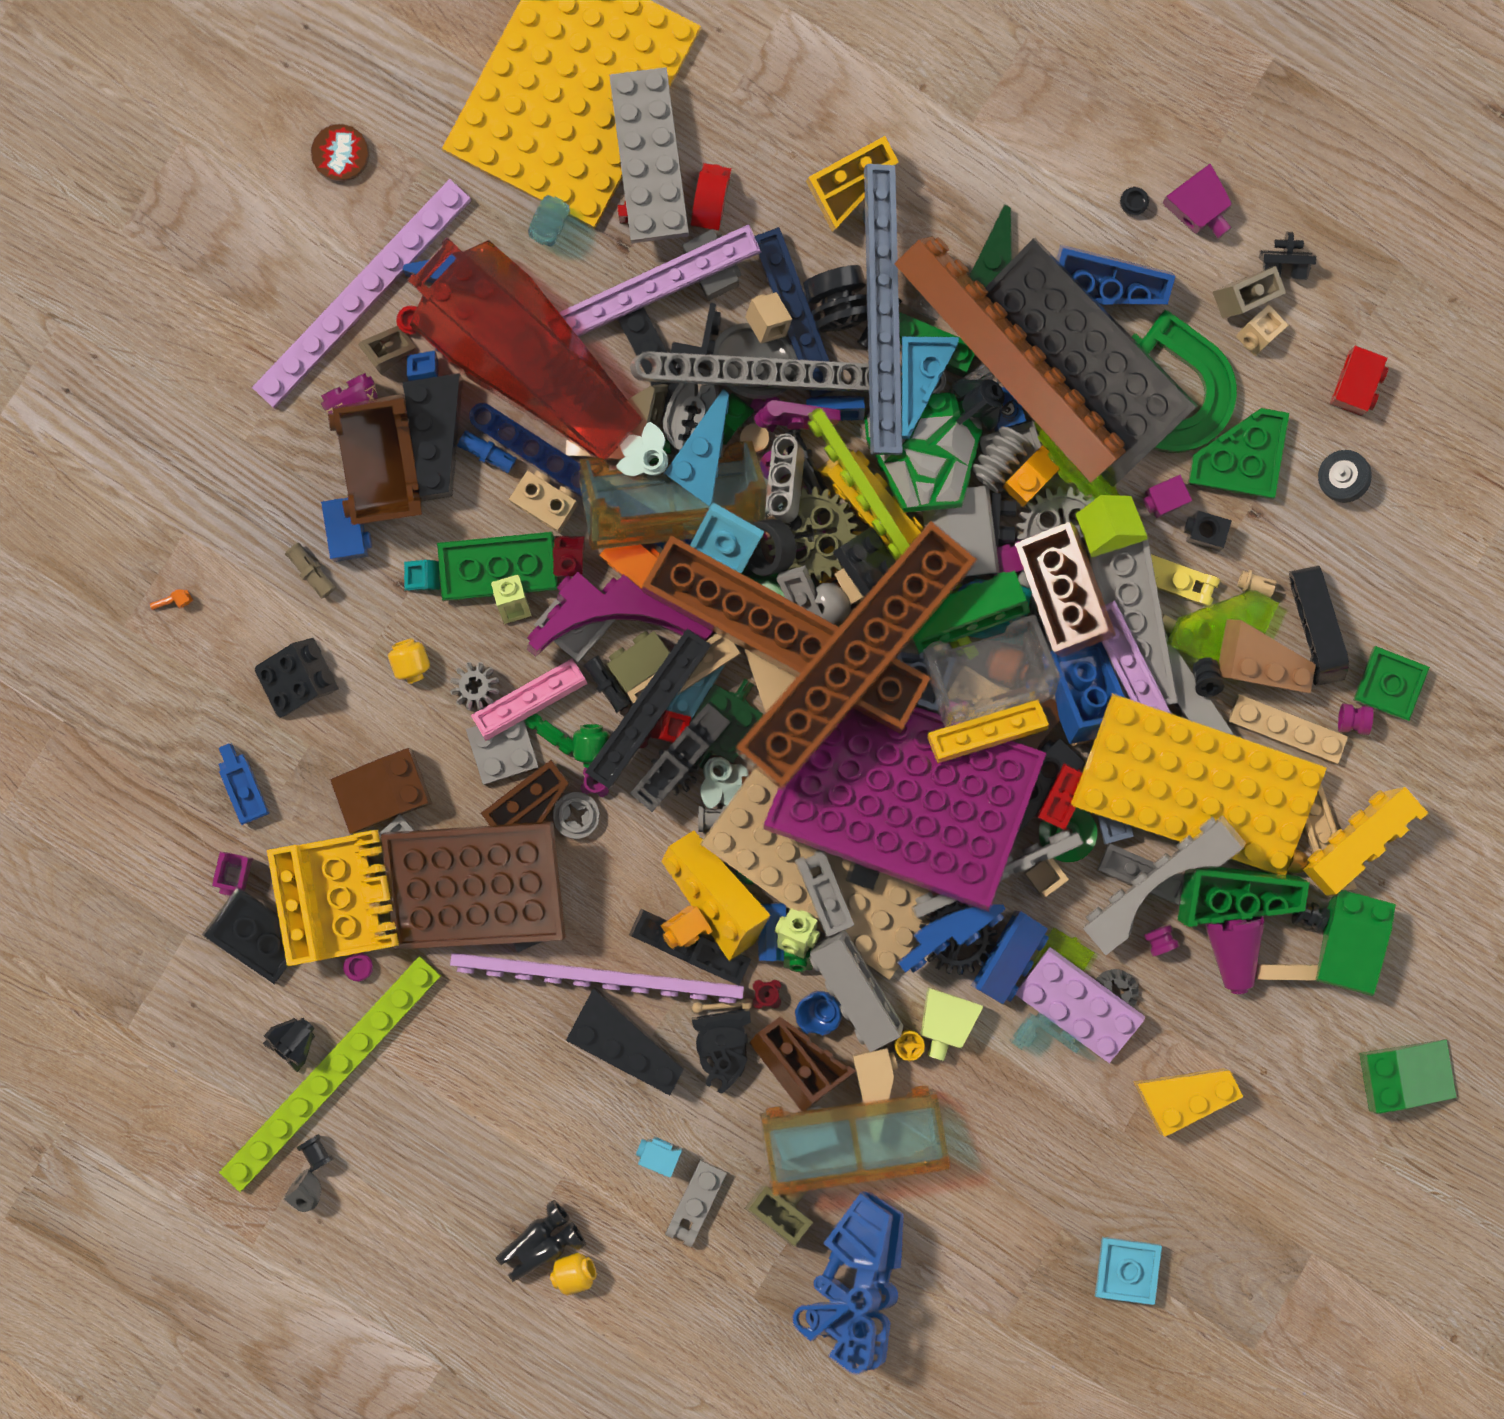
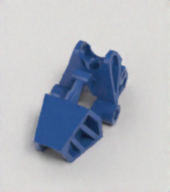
M862 1191L824 1242L832 1251L829 1256L830 1261L823 1274L814 1279L813 1284L814 1288L830 1300V1302L803 1305L798 1307L793 1314L795 1328L809 1341H813L819 1336L826 1338L831 1335L838 1342L829 1354V1357L853 1374L877 1369L885 1363L890 1322L888 1317L880 1313V1310L893 1307L897 1303L898 1291L889 1282L892 1269L901 1268L904 1214L867 1191ZM843 1264L847 1267L858 1268L854 1287L851 1290L835 1278L839 1267L843 1266ZM879 1291H881V1294L886 1295L885 1300L882 1301ZM804 1310H807L806 1321L810 1325L808 1328L802 1326L799 1321L800 1313ZM872 1318H878L882 1322L883 1328L878 1335H876V1325ZM874 1354L878 1355V1359L873 1361Z

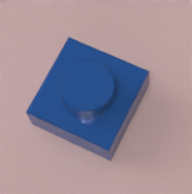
M436 351L407 355V378L409 381L438 377V356Z

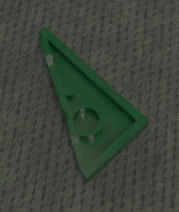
M1004 204L969 275L973 282L977 280L984 287L1012 260L1011 207Z

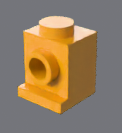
M687 906L661 925L665 931L663 938L672 949L683 945L688 947L700 938L698 934H710L713 931L697 906Z

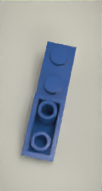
M991 904L989 911L977 907H969L931 922L913 934L919 945L897 962L905 973L909 969L912 973L916 972L927 963L924 958L932 951L937 955L950 945L948 942L950 937L953 938L957 945H961L963 942L966 946L970 945L981 936L978 932L985 925L991 928L1004 918L1001 913L1006 910L1003 904Z

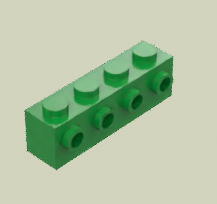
M1015 570L1009 573H999L993 579L982 583H972L964 590L951 593L913 637L918 653L921 654L1030 613Z

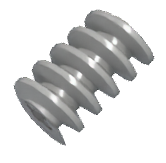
M1004 426L999 429L1002 437L994 436L992 439L995 446L988 445L985 448L989 456L980 455L978 460L981 465L973 464L971 468L975 477L985 486H989V489L995 493L999 492L995 482L1006 483L1001 474L1003 472L1010 475L1013 474L1009 464L1012 463L1019 466L1020 462L1016 455H1027L1023 445L1033 447L1032 443L1022 434Z

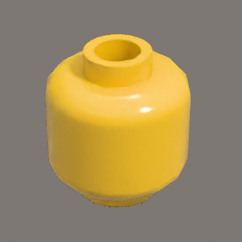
M413 638L393 644L391 646L393 650L388 653V660L395 678L398 680L406 679L408 684L424 679L423 673L430 668V662L423 644L414 642Z
M575 1253L556 1260L553 1272L550 1274L552 1285L566 1296L589 1290L593 1280L596 1279V1268L593 1261L582 1253Z

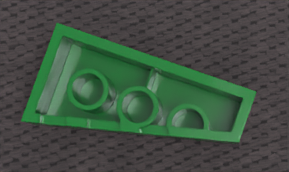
M1217 866L1185 870L1178 921L1187 927H1193L1204 923L1215 924L1226 920H1244L1263 915L1273 916L1303 912L1306 908L1310 882L1294 875Z

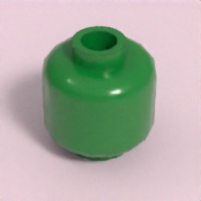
M584 724L573 734V757L575 760L582 762L585 768L590 766L610 738V733L603 729V725Z

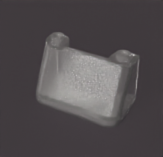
M1035 614L1028 617L1022 615L1010 620V625L1005 629V633L955 649H951L949 644H943V642L939 641L930 644L923 650L924 662L928 675L931 677L930 682L945 728L1031 701L1039 700L1042 703L1051 699L1056 694L1061 676Z

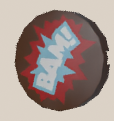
M335 124L324 128L314 138L311 147V157L317 171L327 180L340 183L360 176L367 166L369 149L362 134L354 127L345 124Z

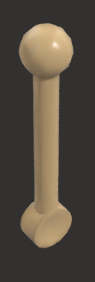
M745 998L736 1003L705 1005L696 1002L692 1006V1011L695 1014H699L704 1010L737 1007L750 1009L753 1007V1000Z

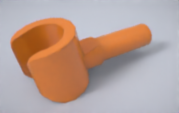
M177 589L167 598L150 603V607L154 610L175 602L180 609L193 602V599L187 590Z

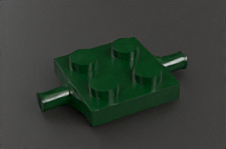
M743 679L736 693L728 692L716 684H713L690 723L709 701L721 709L732 721L702 755L704 758L698 767L703 769L711 754L721 756L732 764L735 762L739 755L736 752V747L763 716V713L750 706L747 700H745L753 686H755L753 683L750 682L746 690L743 691L749 682Z

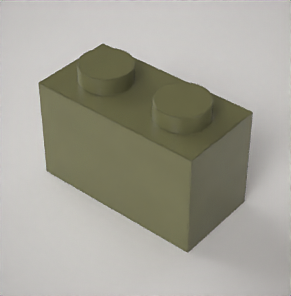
M647 631L641 633L633 639L635 645L626 651L622 647L609 656L611 661L607 663V666L626 693L653 676L670 653L655 631L650 634Z

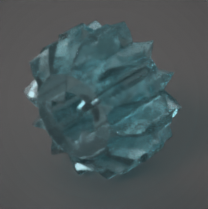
M545 196L537 207L528 229L529 237L541 245L553 246L570 213L569 205L557 197Z

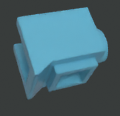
M655 1136L653 1140L648 1139L646 1141L642 1139L636 1152V1156L641 1157L638 1165L671 1178L682 1152V1147L672 1148L673 1144Z

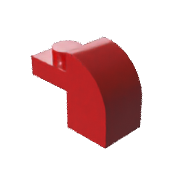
M703 164L695 192L691 219L692 226L719 231L732 168L722 167L717 164Z

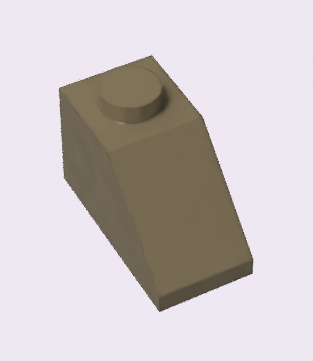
M1276 266L1239 279L1213 291L1222 319L1245 313L1286 293Z

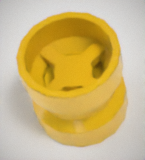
M904 1030L901 1033V1037L894 1041L895 1051L904 1060H916L924 1052V1040L915 1031Z

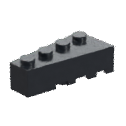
M460 373L402 382L419 495L423 501L452 497L463 378Z
M596 987L592 989L566 1039L567 1042L669 1096L685 1068Z

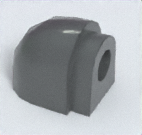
M309 1169L304 1170L293 1181L285 1194L284 1200L300 1212L314 1209L320 1201L322 1192L318 1178Z

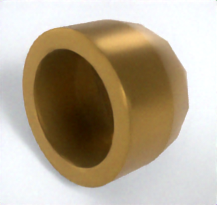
M1294 850V855L1287 871L1297 874L1305 872L1303 869L1309 864L1307 861L1308 856L1302 851Z

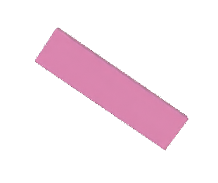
M572 658L493 702L491 705L475 712L471 717L485 741L587 685V682Z

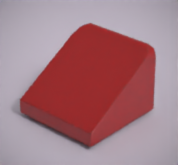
M666 710L653 728L651 738L673 743L690 724L691 717Z

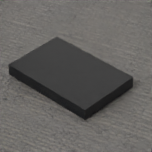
M237 887L202 935L275 984L288 967L278 914Z

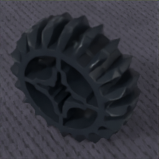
M957 900L950 906L948 904L941 910H935L936 914L934 916L926 914L924 917L930 920L931 923L949 912L969 908V904L962 902V905H959ZM920 924L919 928L922 929L926 924ZM988 925L981 928V936L972 942V944L979 945V947L971 956L965 959L956 960L961 947L965 943L963 942L961 945L956 944L955 946L953 938L950 937L948 939L950 943L948 958L941 953L936 955L932 951L926 960L931 962L937 957L939 960L935 968L940 970L943 964L946 963L947 974H951L953 966H957L958 975H963L964 965H967L969 972L972 973L975 971L972 964L974 961L983 967L985 963L980 956L982 954L988 958L991 956L992 953L985 949L987 945L996 947L997 943L988 941L989 936L997 935V930L988 931Z

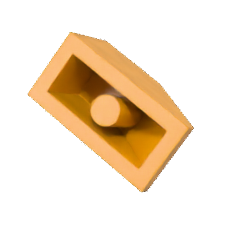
M1042 445L1002 488L1024 507L1057 473L1063 464Z

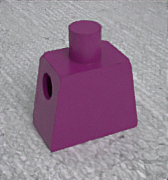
M1208 164L1168 194L1162 202L1170 212L1195 234H1198L1208 226L1214 235L1220 238L1232 228L1222 216L1229 210L1232 203L1211 164Z

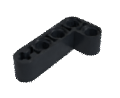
M1319 565L1290 571L1289 582L1311 653L1310 661L1316 664L1313 684L1314 686L1343 681L1349 669V659L1323 572Z

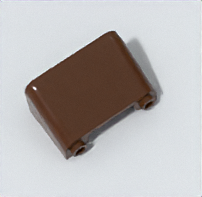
M404 394L333 407V413L328 414L330 430L336 431L339 438L348 492V500L343 501L345 518L351 517L352 525L422 515V503L419 495Z

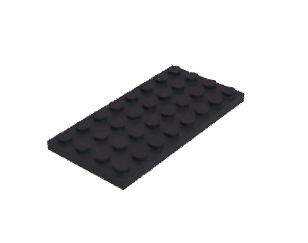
M1033 238L985 287L988 291L986 296L993 304L997 302L1005 309L1008 314L1006 316L1008 321L1012 325H1019L1027 335L1026 341L1032 347L1037 346L1046 356L1044 361L1052 369L1056 367L1065 376L1066 380L1064 383L1070 390L1076 389L1086 401L1084 405L1090 412L1095 411L1102 417L1105 422L1103 425L1110 434L1113 432L1117 434L1124 442L1123 449L1126 453L1101 474L1112 487L1128 474L1198 406L1036 238Z

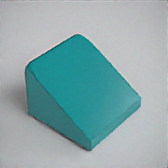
M416 560L404 562L405 591L440 589L439 561Z

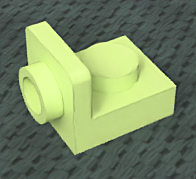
M519 575L491 583L496 605L504 624L532 616Z

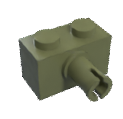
M798 1174L783 1195H778L768 1186L762 1185L744 1209L788 1244L795 1246L813 1223L799 1212L796 1207L812 1185L808 1181H804V1178Z

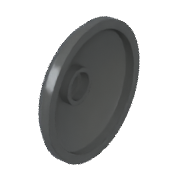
M749 323L737 324L723 331L715 342L713 355L797 360L792 345L785 337L761 344ZM729 363L727 374L733 379L737 378L738 369L734 364ZM758 365L755 370L756 376L760 380H765L767 376L766 369ZM786 367L784 376L788 381L793 382L795 372L792 368ZM727 386L737 394L754 399L772 398L787 390L783 388Z

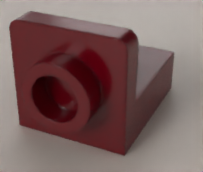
M556 536L553 547V574L555 576H574L577 572L581 575L583 574L585 537Z

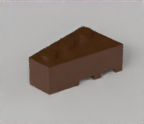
M550 760L482 811L481 815L490 826L544 822L570 782L554 761Z
M778 1017L759 1031L749 1043L803 1113L846 1081L856 1070L849 1065L847 1067L832 1057L833 1054L826 1049L822 1050L811 1042L807 1035L783 1018Z

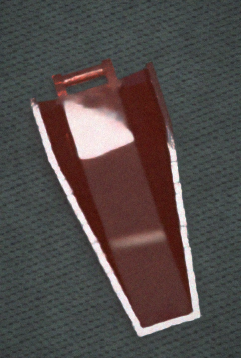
M446 237L441 243L442 247L416 275L412 274L407 279L408 283L422 295L410 323L412 329L460 374L484 389L491 391L508 404L515 406L532 419L539 421L556 434L566 438L572 444L604 463L643 421L641 416L524 270L490 240L468 250L461 251ZM450 255L456 258L429 288L424 284Z

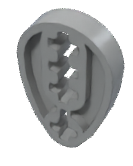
M698 368L700 375L703 373V377H708L709 370ZM679 383L671 396L663 419L665 436L675 448L681 450L686 443L685 440H682L683 435H688L690 428L685 426L686 420H691L693 416L691 412H688L689 406H694L695 402H697V407L701 408V413L694 416V422L699 424L719 395L717 385H701L699 390L698 384Z

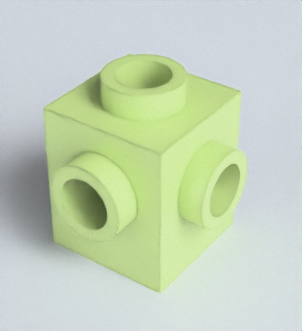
M790 908L786 917L781 916L775 932L778 933L777 947L803 959L809 948H814L820 932L817 931V919L806 911H797Z

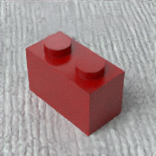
M1356 345L1351 348L1346 357L1330 405L1363 416L1368 410H1373L1379 394L1375 393L1378 383L1382 384L1388 373L1389 367L1385 366L1388 357Z

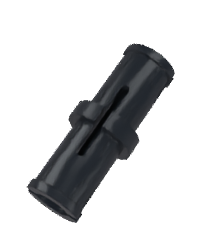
M599 655L583 665L598 685L596 688L598 692H603L616 713L632 703L618 685L616 677L612 676Z

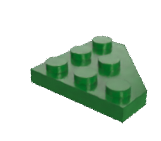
M1260 408L1209 445L1202 448L1192 456L1188 484L1274 499L1290 413Z

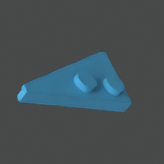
M902 337V439L910 438L958 345L959 337Z
M722 390L664 473L708 506H711L714 502V488L719 471L718 462L721 457L724 438L723 430L729 406V393L726 390Z

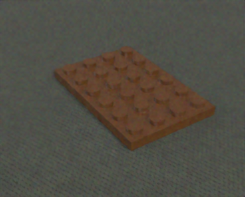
M553 822L385 832L381 834L385 873L391 899L389 904H392L393 910L390 911L391 923L395 922L396 929H392L393 934L397 933L399 946H394V949L557 941L566 938Z

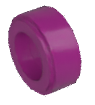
M365 953L351 954L345 959L343 970L350 980L360 982L371 976L373 962Z

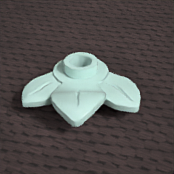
M648 422L644 427L642 437L638 435H621L619 437L620 448L625 458L616 467L623 474L631 477L643 473L656 476L665 471L668 466V456L663 450L665 437L655 424ZM658 458L659 462L655 466H650V460Z
M722 757L709 759L704 765L703 773L705 780L700 787L701 798L708 809H712L719 802L727 806L742 786L741 778L742 776H747V768L741 764H730ZM713 768L720 769L721 776H716L713 773Z

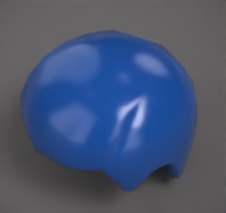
M814 991L798 1003L795 1010L796 1023L806 1034L827 1035L840 1025L843 1018L840 1010L841 1004L829 992Z

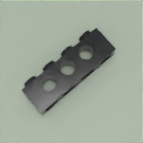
M1060 738L1055 742L1050 739L1039 750L1046 753L1043 764L1045 762L1053 763L1056 767V774L1053 778H1046L1040 769L1035 783L1036 795L1028 802L1017 834L1042 809L1063 764L1066 763L1077 770L1085 764Z

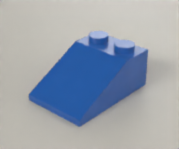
M1099 642L1063 657H1060L1053 651H1049L1047 657L1058 715L1069 744L1095 739L1112 693L1124 697L1103 643Z

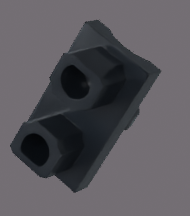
M1287 231L1284 240H1274V248H1284V251L1260 250L1259 259L1263 262V270L1276 266L1280 278L1282 263L1292 264L1291 278L1308 279L1311 264L1316 265V255H1313L1312 252L1293 251V249L1304 248V240H1294L1293 232Z
M992 493L991 510L996 548H998V545L1014 544L1015 527L999 526L1000 516L1016 517L1017 500L1003 498L1001 493Z

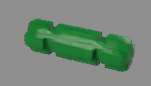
M537 713L525 719V725L532 730L536 729L537 734L555 747L558 746L559 750L564 754L570 755L573 752V740L569 737H564V733L548 721H543L542 717Z

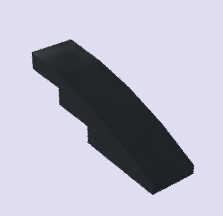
M709 701L673 744L662 754L630 794L649 811L653 812L725 730L732 719L714 703Z
M640 909L629 936L740 986L752 959L739 954L729 961L716 942L699 935L700 938L688 947L683 945L672 949L664 940L663 934L665 931L661 927L668 920Z

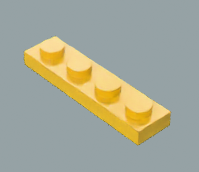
M1035 700L929 732L927 738L937 763H941L1048 730L1049 723L1039 700Z

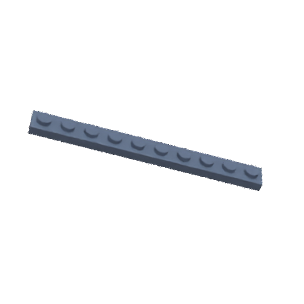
M866 164L864 167L871 455L902 454L899 297L898 268L894 264L898 260L895 165Z

